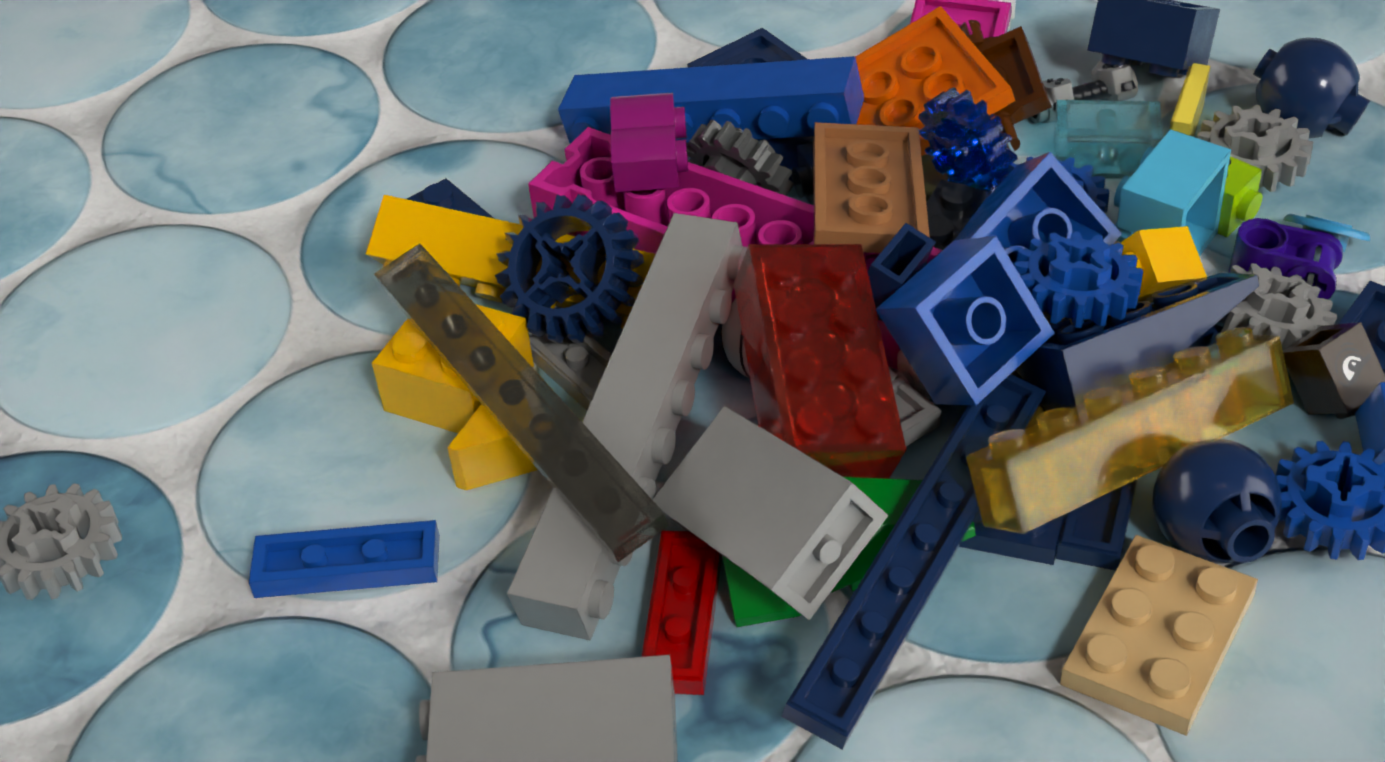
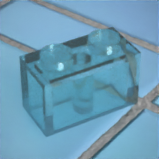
M1057 100L1053 139L1054 156L1059 161H1065L1069 157L1075 158L1074 167L1078 169L1091 165L1093 167L1092 177L1103 176L1105 179H1122L1126 175L1131 177L1138 169L1147 148L1150 146L1156 147L1163 138L1160 101Z

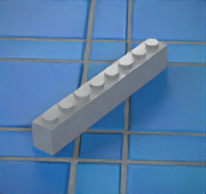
M678 213L673 214L507 592L522 625L590 641L599 619H605L608 616L613 604V584L621 566H626L632 558L635 547V530L642 514H648L653 506L650 502L655 497V480L662 464L667 465L672 459L676 443L675 431L681 416H688L692 409L695 397L694 384L700 369H707L711 362L715 332L719 324H725L728 320L732 303L731 293L736 281H742L747 273L749 251L747 247L742 246L737 222Z

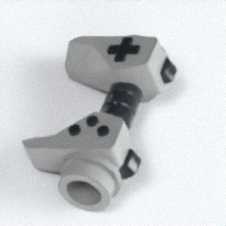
M1100 60L1091 71L1092 82L1072 87L1069 79H1047V81H1043L1052 108L1030 118L1034 123L1042 121L1047 123L1065 118L1069 115L1071 108L1092 101L1107 98L1111 103H1116L1133 98L1138 92V81L1135 72L1128 64L1121 66L1118 64L1110 65L1102 63Z

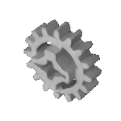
M1254 105L1252 109L1242 110L1239 106H1232L1231 115L1216 111L1214 112L1213 121L1204 120L1202 122L1201 132H1198L1197 135L1198 139L1231 149V157L1262 169L1259 187L1264 186L1269 192H1275L1277 182L1291 187L1294 185L1295 176L1304 177L1307 166L1310 164L1313 141L1308 140L1309 129L1297 128L1298 119L1296 117L1285 120L1279 118L1281 112L1279 109H1274L1269 114L1262 113L1259 105Z
M1251 263L1248 272L1237 265L1231 267L1229 273L1257 275L1259 287L1218 321L1219 323H1225L1221 332L1224 335H1234L1241 342L1240 346L1247 348L1255 344L1261 346L1263 355L1270 356L1273 350L1277 354L1320 326L1335 324L1337 314L1330 311L1333 302L1328 299L1317 298L1321 289L1317 286H1309L1302 280L1301 276L1296 274L1288 278L1282 276V272L1278 267H1273L1269 271L1267 268H1261Z
M73 483L66 493H59L56 485L53 484L48 486L46 495L37 498L32 492H27L24 494L26 502L19 508L7 505L3 508L8 519L0 521V581L9 594L21 588L26 599L33 600L41 589H47L51 599H56L61 592V587L68 584L78 592L83 589L82 577L87 574L101 577L104 572L99 562L101 560H114L118 556L114 543L122 540V534L118 527L119 521L110 501L103 502L99 491L96 489L84 495L80 485Z

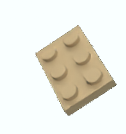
M1135 535L1062 668L1060 685L1187 736L1252 602L1258 579Z

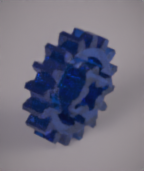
M951 88L946 92L943 91L923 105L925 111L920 113L918 117L925 125V127L919 130V134L928 140L930 144L925 149V152L928 155L935 156L932 160L935 169L941 175L947 173L949 175V182L962 183L969 187L992 193L1014 169L1011 164L1018 160L1017 155L1009 150L1006 145L1012 141L1011 135L1001 133L1004 127L1001 124L1000 117L994 114L990 116L987 114V103L984 100L975 104L971 92L968 90L959 94L956 88Z

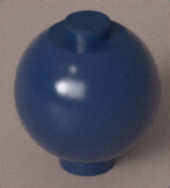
M1321 38L1296 39L1285 43L1278 52L1269 49L1253 75L1260 78L1256 86V101L1262 113L1269 114L1272 110L1279 109L1281 110L1279 118L1285 120L1296 117L1298 119L1297 128H1308L1310 131L1309 138L1322 137L1325 129L1330 131L1337 129L1343 134L1348 135L1371 101L1358 93L1360 74L1352 57L1339 45Z
M1206 439L1181 448L1166 461L1159 471L1154 484L1152 506L1154 517L1161 533L1175 549L1215 564L1247 563L1262 557L1272 546L1275 538V529L1280 519L1282 499L1280 486L1272 468L1257 452L1235 441Z

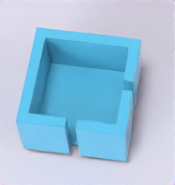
M1170 129L1156 147L1150 146L1147 148L1138 169L1131 177L1124 176L1116 189L1114 206L1119 208V213L1115 226L1122 233L1116 241L1122 242L1138 230L1188 226L1200 257L1218 232L1231 149Z

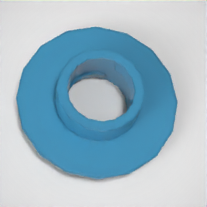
M1287 214L1283 219L1303 225L1302 229L1323 231L1333 235L1340 241L1343 252L1346 250L1349 237L1369 242L1371 240L1370 234L1367 232L1352 229L1353 226L1323 218L1310 215L1303 217Z

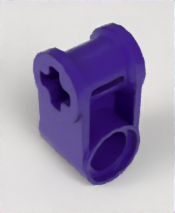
M1263 218L1249 219L1238 228L1228 270L1230 272L1231 267L1237 265L1248 272L1251 263L1257 264L1261 268H1267L1269 271L1273 267H1278L1282 272V276L1290 278L1297 274L1306 283L1309 273H1313L1312 286H1317L1321 289L1317 298L1329 299L1336 290L1337 277L1334 274V270L1338 268L1342 261L1343 247L1337 238L1323 231L1301 229ZM1320 246L1322 250L1319 261H1314L1316 247Z

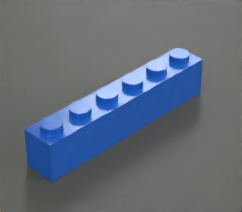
M852 56L574 75L558 108V112L569 143H572L587 127L611 135V97L673 93L674 107H685L687 138L677 140H686V143L689 142L701 124L707 126L710 120H715L721 127H723L726 121H729L735 128H741L742 130L747 128L751 131L752 138L810 137L814 136L815 122L857 124L864 101V93L856 57Z

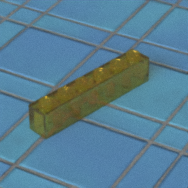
M1248 327L1221 332L1216 335L1217 343L1208 347H1193L1181 350L1173 355L1174 362L1164 367L1155 366L1134 371L1128 376L1130 382L1120 387H1104L1090 391L1083 396L1084 403L1073 408H1057L1043 412L1036 417L1037 424L1027 429L1006 430L992 435L988 438L989 446L966 456L983 525L985 527L1024 534L1163 467L1174 453L1191 443L1206 439H1221L1293 404L1294 401L1280 336L1253 335L1252 329Z

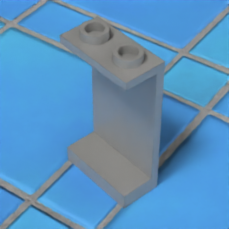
M726 406L722 408L650 502L684 530L693 533L765 585L808 620L812 618L888 517L887 513L852 482Z
M670 655L432 672L431 698L429 700H421L420 732L422 739L428 740L427 755L417 756L415 762H678L675 690Z

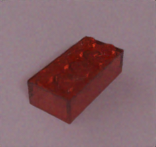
M749 244L734 281V289L758 426L842 477L889 479L904 455L906 446L862 244Z

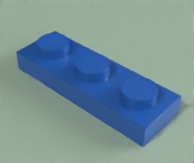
M436 520L255 536L249 577L251 591L254 598L435 583L438 581L440 541Z

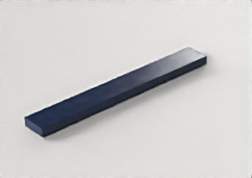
M1010 374L977 406L968 405L786 702L781 717L843 750L1040 407L1046 394L1045 390Z

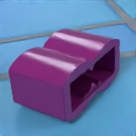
M673 93L611 97V162L615 192L679 188L678 172H688L686 140H677L687 138L685 107H674Z

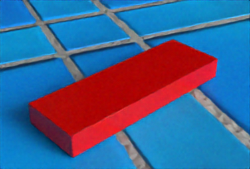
M662 530L642 657L670 655L675 694L704 695L722 554L690 531Z

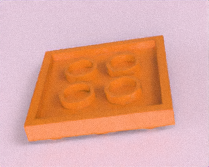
M941 6L855 56L864 93V101L857 125L919 128L921 156L1016 101L1011 86Z

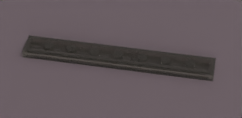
M420 243L374 273L382 289L617 562L623 560L669 526L665 513Z

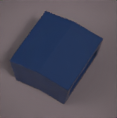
M905 223L870 265L861 285V314L882 321L875 309L927 265V259L936 241Z

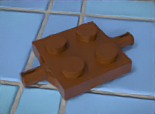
M968 20L973 34H971L966 22L961 25L960 29L1011 86L1016 100L983 120L1006 143L1008 152L1011 153L1007 138L1014 151L1020 147V140L1017 137L1014 124L1050 109L1052 106L1022 27L1015 28L1000 36L984 38L980 23L977 20Z

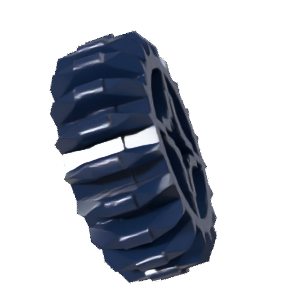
M578 194L572 203L566 196L556 195L553 210L544 202H536L537 217L532 220L526 215H518L520 225L524 228L518 235L514 232L505 233L506 240L513 246L511 251L497 253L498 260L505 266H508L507 269L495 275L497 282L507 288L500 295L502 302L508 307L513 308L511 314L526 318L527 328L530 333L537 337H543L547 334V338L554 343H563L566 336L574 343H583L587 329L596 337H604L603 321L609 319L614 324H621V314L616 310L621 303L632 307L635 299L627 291L629 287L643 285V278L632 271L645 263L643 255L639 251L633 250L640 243L637 234L632 230H626L628 220L620 213L612 214V208L604 201L598 200L593 204L587 196ZM588 231L584 236L578 234L569 242L559 243L555 241L572 232ZM560 256L571 263L574 268L573 272L581 280L580 283L569 275V272L566 270L567 266L560 260ZM542 257L541 269L536 275L537 266ZM606 261L604 274L600 283H598V270ZM573 295H582L585 298L580 303L570 307L550 308L556 301L562 304Z

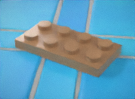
M815 122L813 136L814 250H828L838 255H848L854 252L881 253L905 223L930 238L919 128Z

